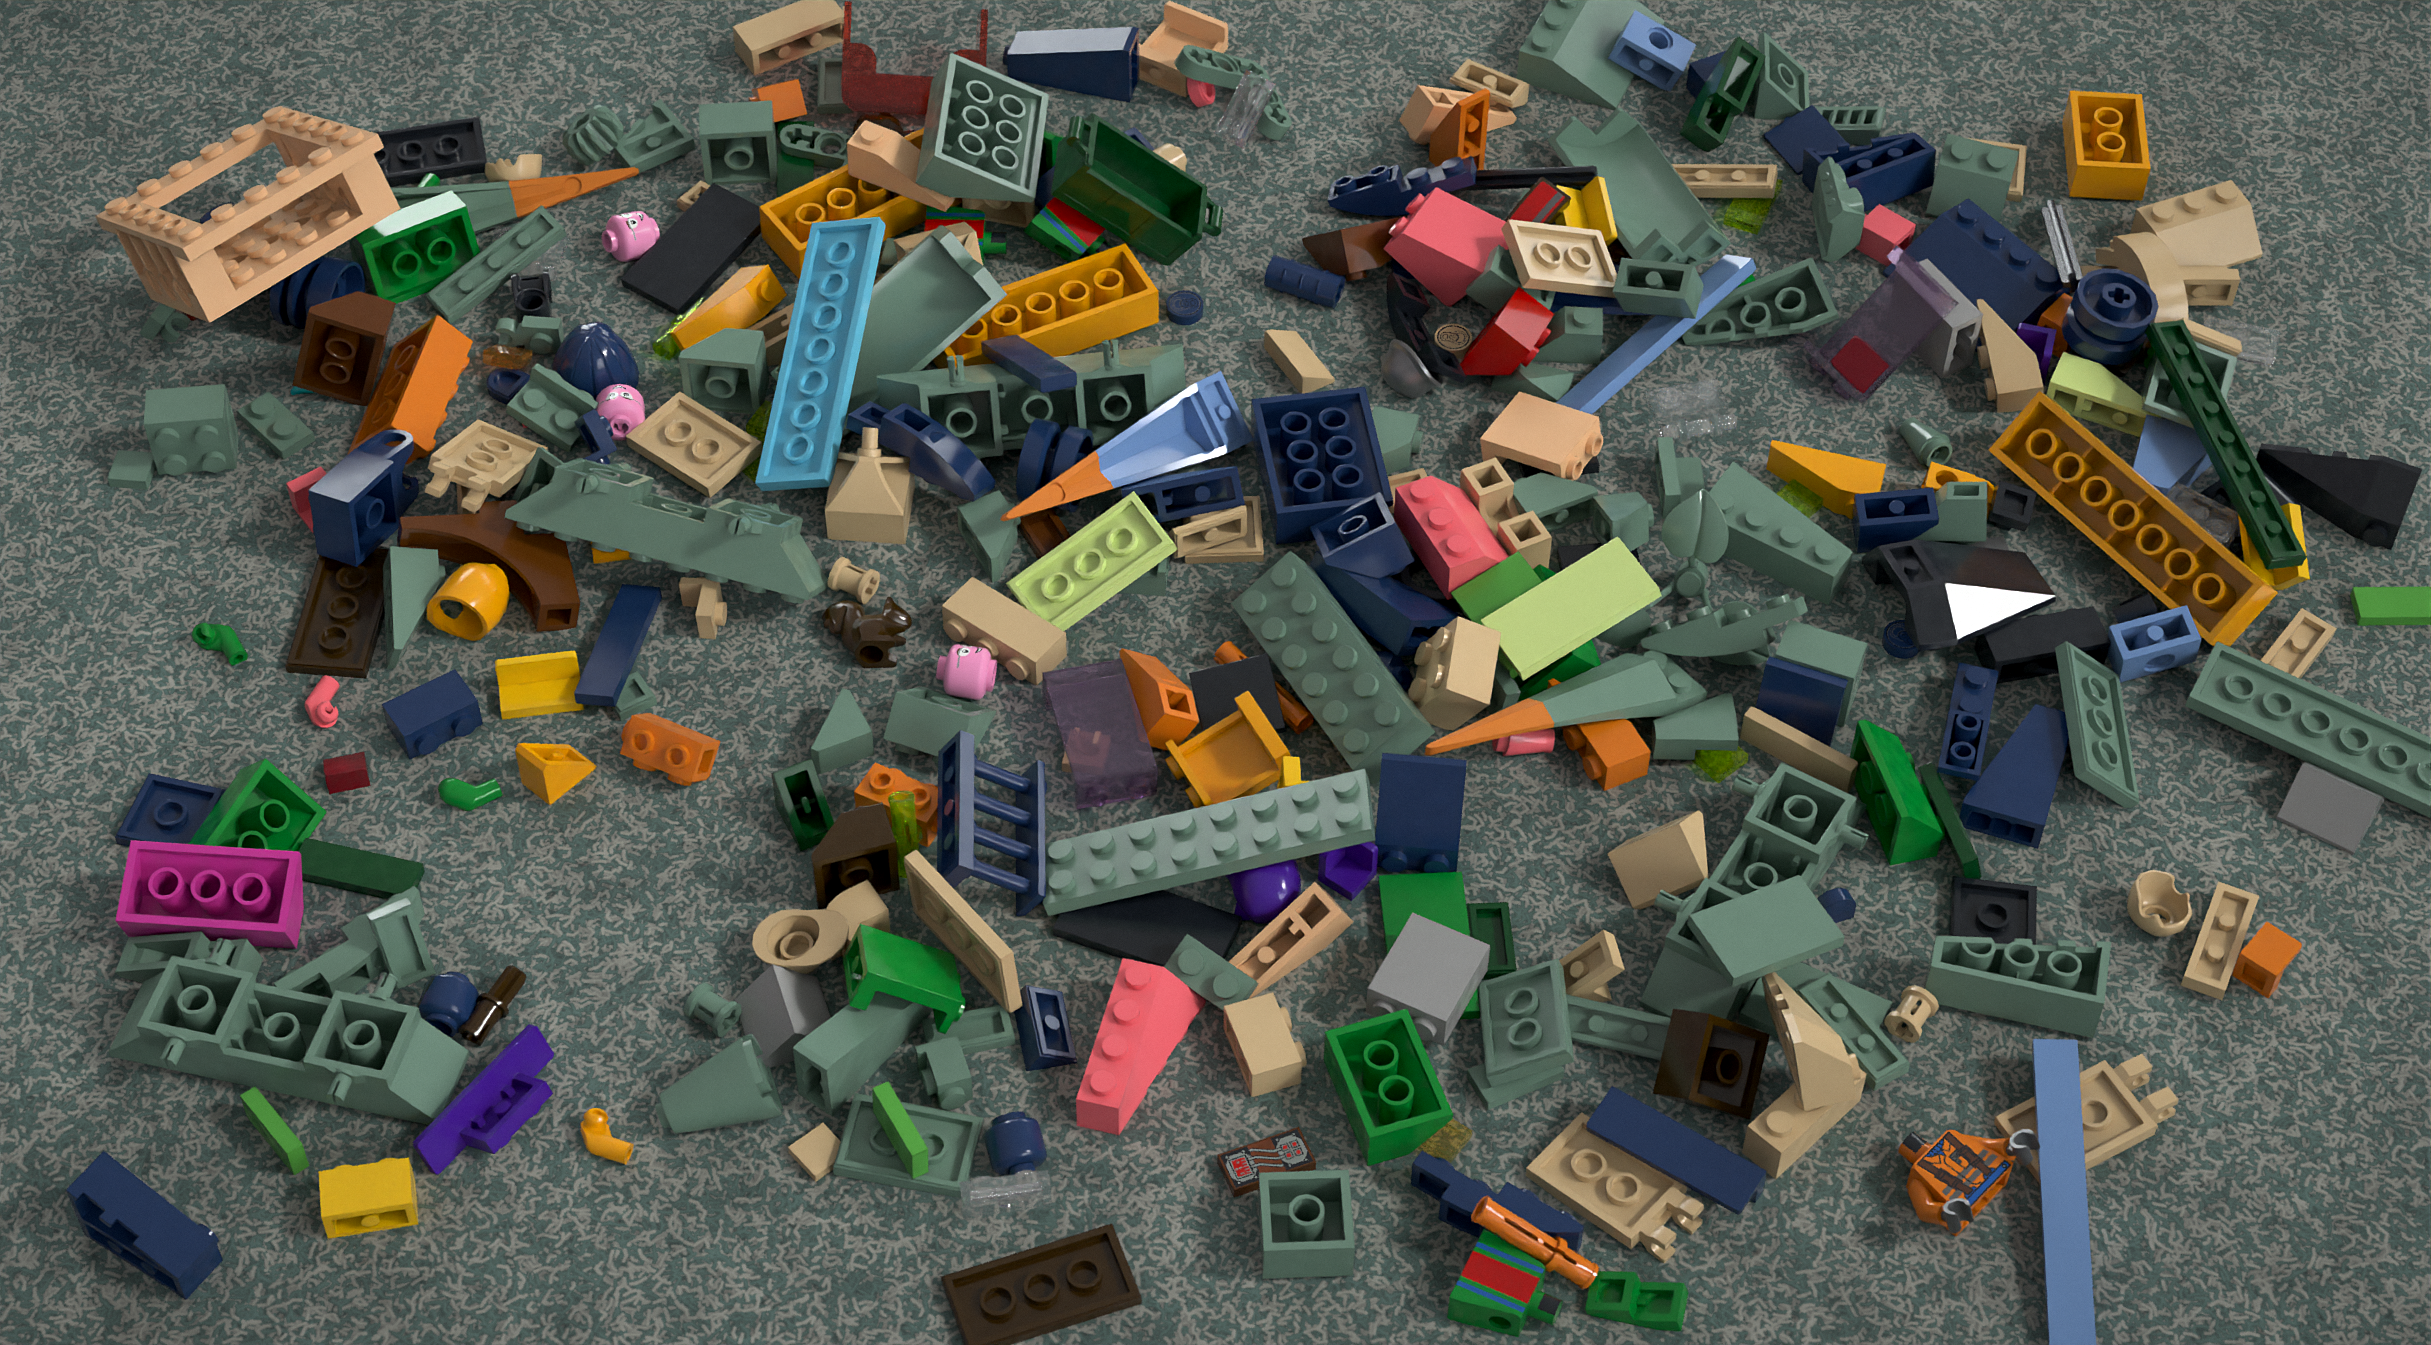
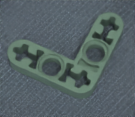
M1185 45L1174 62L1176 68L1183 75L1193 80L1238 90L1258 130L1273 140H1281L1292 122L1271 79L1262 66L1249 59L1193 45Z
M791 124L780 132V147L786 154L814 160V165L836 170L848 164L847 142L852 136L802 124ZM796 137L802 138V140H798L796 144L790 143V141H793ZM812 140H814V149L810 148ZM828 145H834L840 149L835 154H826L821 150Z

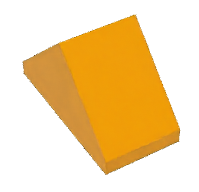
M518 743L515 749L522 784L549 805L554 803L597 767L569 744Z

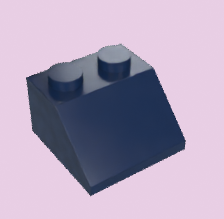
M1381 492L1310 526L1321 554L1329 566L1380 579L1386 575L1398 574L1408 564L1414 562Z

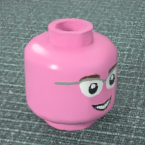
M632 211L612 216L607 221L606 230L602 233V243L605 250L611 252L613 257L620 262L640 259L660 239L657 223L652 217H649L642 211Z
M610 385L603 389L596 397V401L599 403L596 411L599 416H605L613 430L612 440H626V435L645 420L643 397L637 389L629 385Z
M955 644L950 648L947 656L939 657L936 679L943 680L944 690L949 696L980 700L986 694V691H993L997 660L991 659L990 652L986 648Z

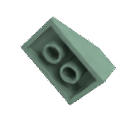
M2195 342L2226 401L2237 357ZM2154 351L2142 385V409L2194 429Z

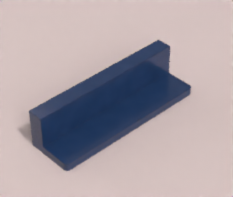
M1613 1086L1587 1122L1586 1130L1589 1133L1735 1214H1741L1749 1201L1756 1203L1764 1191L1766 1170Z

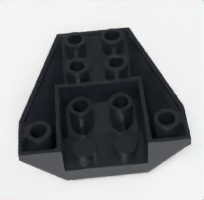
M1915 539L1877 546L1862 557V565L1875 585L1893 583L1905 600L1904 629L1919 652L1926 650L1934 651L1943 647L1961 644L2056 601V595L2025 552Z

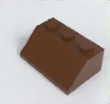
M357 291L310 307L292 386L355 405L368 406L379 374L396 303Z

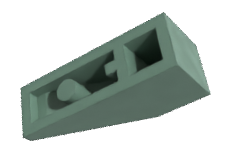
M394 546L389 548L383 565L387 669L396 668L427 613V605L430 599L435 595L437 589H440L445 583V567L439 565L438 550Z

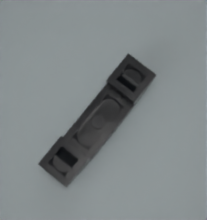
M1391 272L1387 277V307L1396 339L1407 344L1416 353L1426 369L1455 382L1463 383L1467 377L1455 354L1434 344L1422 320L1424 314L1431 307L1419 284Z

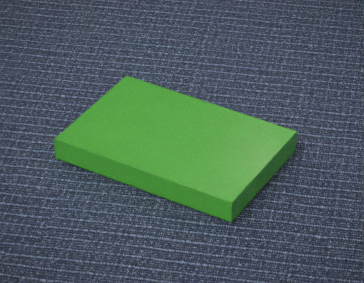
M1518 551L1452 591L1451 594L1468 620L1482 625L1481 619L1542 583V581ZM1499 649L1497 659L1511 678H1515L1519 674Z

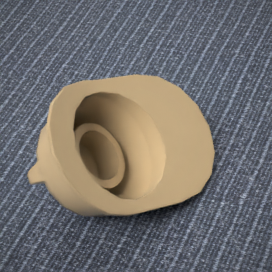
M827 909L781 910L769 915L758 925L753 934L752 946L756 956L764 963L808 974L813 972L820 964L833 958L843 948L848 939L850 927L846 917L838 911Z

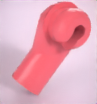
M324 675L321 677L304 704L311 722L320 728L333 726L339 715L337 707L333 708L330 701L340 686L331 676Z

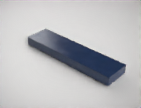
M1016 334L981 341L982 354L1041 393L1071 388L1077 385L1076 371Z
M622 584L574 692L577 704L616 706L662 599L660 587Z

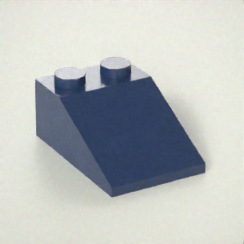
M1382 753L1375 845L1378 847L1377 867H1382L1390 872H1401L1403 870L1425 871L1426 873L1457 872L1467 760Z

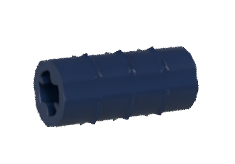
M1274 255L1269 262L1264 278L1265 287L1280 291L1281 294L1286 293L1298 299H1305L1314 302L1316 305L1320 304L1335 309L1345 286V278L1330 273L1328 270L1324 271L1312 267L1310 264L1305 265L1294 261V259L1290 260Z

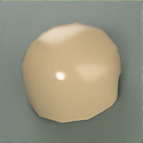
M519 155L514 165H512L510 159L503 161L502 158H499L496 163L487 162L485 164V175L489 182L540 178L542 155Z
M2157 870L2140 873L2128 894L2127 911L2133 922L2145 932L2154 936L2167 937L2183 931L2192 916L2189 903L2190 896L2188 892L2180 893L2176 890L2174 885L2175 877L2172 874Z

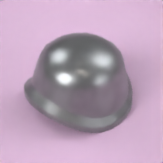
M1393 339L1390 342L1388 353L1381 366V372L1384 380L1392 389L1403 396L1419 398L1432 388L1440 387L1443 384L1442 376L1426 369L1416 353L1407 344L1397 339Z

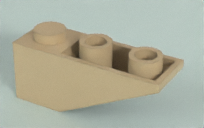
M1978 299L1977 309L1983 314L1978 335L1981 338L1982 346L1977 347L1980 368H1987L1989 378L1984 379L1987 400L1995 401L1997 413L2023 410L2039 391L2043 393L2044 387L2037 356L1983 299Z

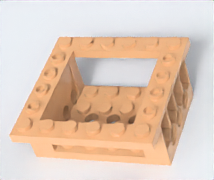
M278 106L266 111L262 115L263 120L256 124H247L235 129L231 133L232 137L223 143L216 142L204 147L200 151L201 155L192 161L185 160L174 164L169 168V174L159 180L150 179L143 182L136 188L138 192L128 198L120 197L110 201L105 205V211L96 215V218L103 230L117 235L152 300L211 323L401 209L374 156L375 152L384 148L379 135ZM272 142H275L287 168L276 174L277 180L266 187L264 185H257L248 189L243 194L244 200L234 206L232 204H225L214 209L210 213L212 218L203 224L159 209Z

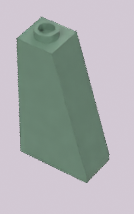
M877 990L866 1011L848 1004L793 1047L799 1095L833 1117L922 1023V1020L930 1015L932 1008Z

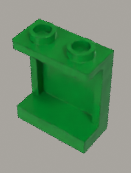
M863 924L858 926L842 957L849 1005L866 1011L877 990L933 1008L936 1030L939 1033L946 1034L952 1022H957L961 1018L965 1007V998L962 996L960 988L961 976L957 972L954 954Z

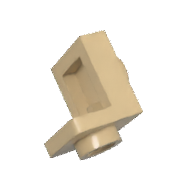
M705 577L680 578L679 589L683 606L697 607L695 617L699 637L716 639L718 626H725L727 619V604L723 602L720 582L711 581Z

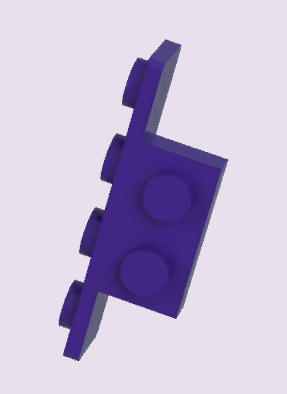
M529 1024L413 1141V1147L430 1172L440 1174L466 1146L495 1154L509 1143L513 1134L529 1118L539 1112L541 1106L553 1094L546 1081L534 1078L554 1057V1052L537 1026Z

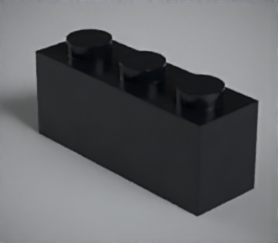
M2092 606L2080 609L2070 608L2062 612L2030 615L2026 618L2016 619L1977 636L1974 649L1983 668L1999 671L1996 683L1999 684L2058 674L2055 648L2066 641L2104 665L2111 642L2095 607Z

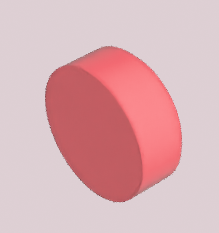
M1187 77V90L1193 104L1197 107L1212 104L1215 99L1214 84Z

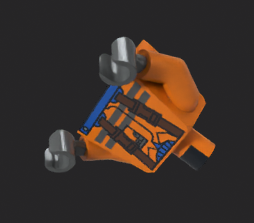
M1953 1129L1946 1130L1933 1145L1915 1132H1912L1904 1139L1898 1149V1153L1913 1164L1906 1188L1908 1189V1195L1917 1217L1923 1222L1942 1225L1954 1236H1957L1969 1223L1974 1221V1218L2007 1185L2013 1166L2012 1160L2016 1158L2019 1164L2028 1165L2033 1160L2030 1150H2039L2041 1146L2035 1133L2029 1129L2019 1130L2010 1138L2001 1139L1961 1134Z

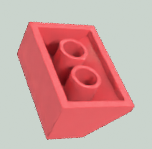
M1428 476L1395 488L1394 520L1447 600L1453 598L1452 591L1509 557L1463 489L1433 476Z

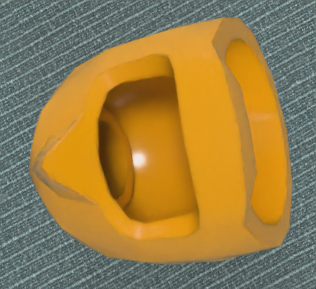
M477 562L464 564L453 572L430 599L427 605V620L437 629L471 641L481 640L499 623L507 609L510 593L504 571L495 564ZM442 600L460 602L463 606V611L457 618L453 619L444 614L440 602Z

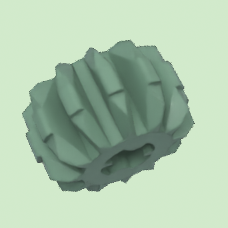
M595 105L591 109H586L583 114L577 116L574 122L569 124V128L563 133L562 144L573 159H576L580 164L591 165L595 161H600L603 156L609 154L614 147L618 146V141L624 135V126L619 121L620 118L613 111H610L606 106Z

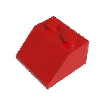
M1518 287L1481 330L1460 361L1465 375H1511L1519 364L1526 368L1540 349L1538 348L1551 333L1547 325L1554 316V313L1521 287Z

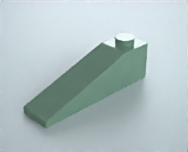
M1811 257L1734 289L1682 335L1685 345L1699 346L1804 333L1838 319L1839 315Z

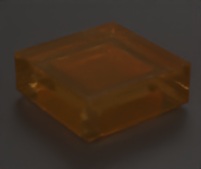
M496 344L484 349L482 363L518 370L530 364L532 350Z

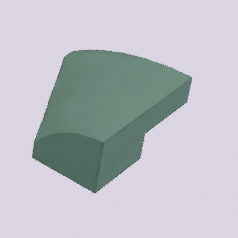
M1724 693L1653 720L1651 725L1653 759L1694 760L1696 750L1737 751L1739 739L1732 693Z

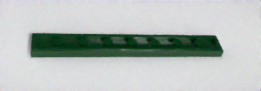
M2184 320L2149 323L2145 334L2266 569L2302 566L2307 556Z

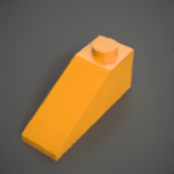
M769 265L742 267L670 334L680 350L683 351L724 328H748L768 314L787 294Z
M1772 440L1766 469L1832 512L1852 519L1854 495L1881 492L1886 464Z

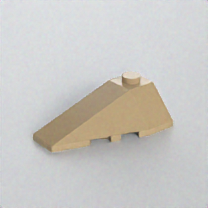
M1776 972L1761 976L1765 1001L1804 1111L1856 1099L1854 1081L1861 1079V1074L1855 1053L1847 1055L1842 1038Z

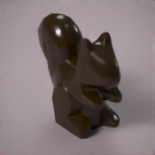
M887 597L881 614L866 615L864 608L859 603L843 600L831 604L822 616L824 628L829 629L831 634H841L844 646L854 653L856 660L863 668L896 667L897 658L890 652V648L905 645L906 638L897 634L905 632L912 626L911 616L894 603L891 597Z

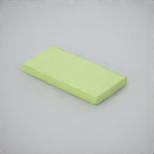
M1133 491L1009 580L1006 585L1022 607L1065 631L1178 549Z
M1616 537L1481 619L1483 626L1501 632L1499 649L1524 681L1662 595L1657 584L1621 539Z

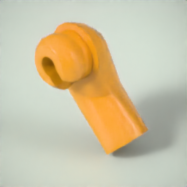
M599 1108L587 1110L584 1114V1121L580 1124V1132L586 1149L596 1156L626 1165L633 1152V1144L612 1137L607 1124L608 1115L604 1110Z

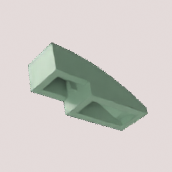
M202 931L129 937L115 972L119 977L143 983L164 972L171 956L190 960L209 958L216 941H209ZM248 939L229 940L234 944V949L226 964L233 969L254 973L256 980L263 961L262 956Z

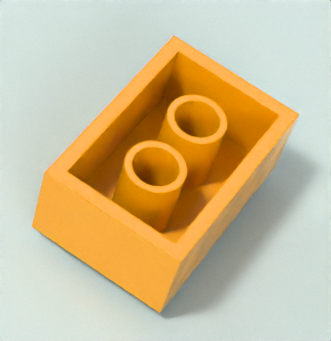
M2070 90L2062 121L2069 197L2142 201L2151 169L2142 94Z

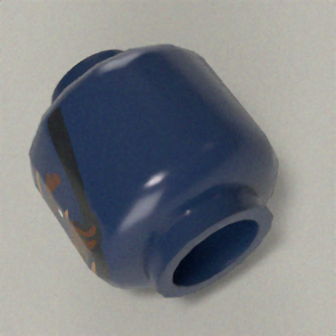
M450 971L445 974L434 975L427 980L417 1008H419L422 1019L451 1038L456 1033H459L458 1029L468 1020L479 1003V993L467 976L459 972Z

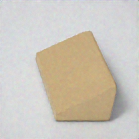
M1469 59L1450 78V83L1474 93L1487 88L1490 91L1491 100L1511 108L1525 105L1528 101V83Z
M1270 329L1264 332L1265 350L1301 394L1310 393L1335 382V378L1297 331Z
M1246 506L1237 507L1173 528L1167 535L1178 549L1172 553L1174 558H1180L1246 536Z

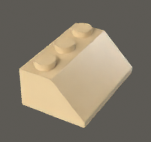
M2232 180L2136 209L2130 234L2149 232L2156 235L2170 249L2178 266H2227L2228 268L2262 257V249L2251 203Z

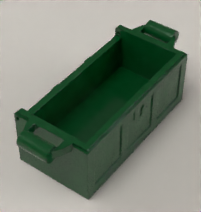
M1091 113L1085 119L1080 116L1070 118L1068 134L1058 142L1051 190L1052 196L1163 265L1170 266L1202 239L1203 232L1208 233L1210 236L1221 234L1223 208L1215 205L1207 196L1208 187L1096 114ZM1206 208L1209 209L1208 223L1205 222Z

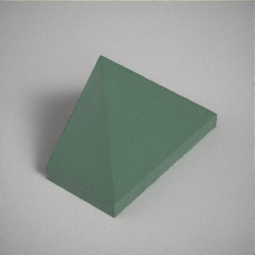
M1532 362L1526 368L1519 364L1511 375H1495L1491 390L1511 395H1517L1520 391L1556 403L1570 391L1574 373Z

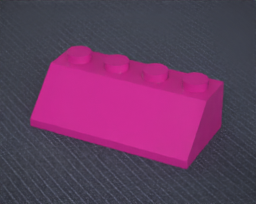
M131 840L115 921L128 937L202 931L209 941H216L219 938H223V940L248 939L253 946L297 949L304 910L301 853L297 851Z

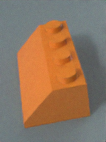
M436 315L394 344L348 454L376 434L385 430L398 429L409 432L414 440V450L405 464H410L419 457L422 459L427 457L436 444V440L433 439L436 430L447 417L446 406L459 388V385L456 384L457 379L470 361L467 355L473 341L439 315ZM392 441L385 445L394 447L402 442Z

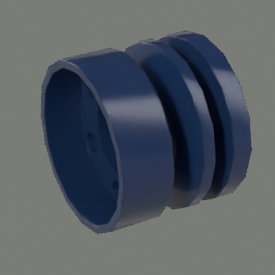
M335 256L319 257L271 286L270 310L273 319L282 325H293L295 328L305 329L310 307L357 291L365 293V276L362 267L355 261Z

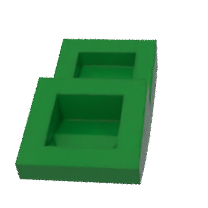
M1598 1271L1596 1278L1589 1287L1585 1311L1590 1316L1651 1329L1682 1331L1688 1290L1684 1283L1640 1282L1636 1272Z

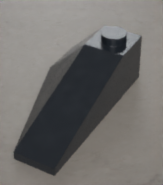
M2261 443L2256 457L2260 468L2299 503L2351 536L2364 540L2368 545L2374 547L2381 546L2392 550L2422 471L2421 468L2386 456L2370 454L2368 460L2348 458L2347 452L2334 451L2332 456L2313 454L2308 448Z

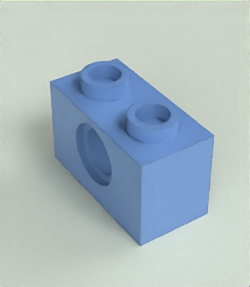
M1635 10L1622 29L1608 59L1655 86L1671 91L1683 73L1696 44Z
M2187 605L2109 626L2108 637L2111 643L2107 656L2114 672L2119 675L2121 683L2196 662L2201 637Z

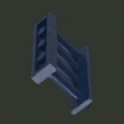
M962 730L938 751L937 872L953 889L965 878L972 876L1016 892L1017 916H1025L1036 905L1043 902V899L1046 897L1045 794L1047 782L1045 781V762L1037 760L1020 776L978 760L976 754H974V735ZM974 776L1015 791L1016 807L978 793L976 787H974ZM974 809L1015 824L1016 840L977 826L974 820ZM974 843L1016 858V874L976 860Z

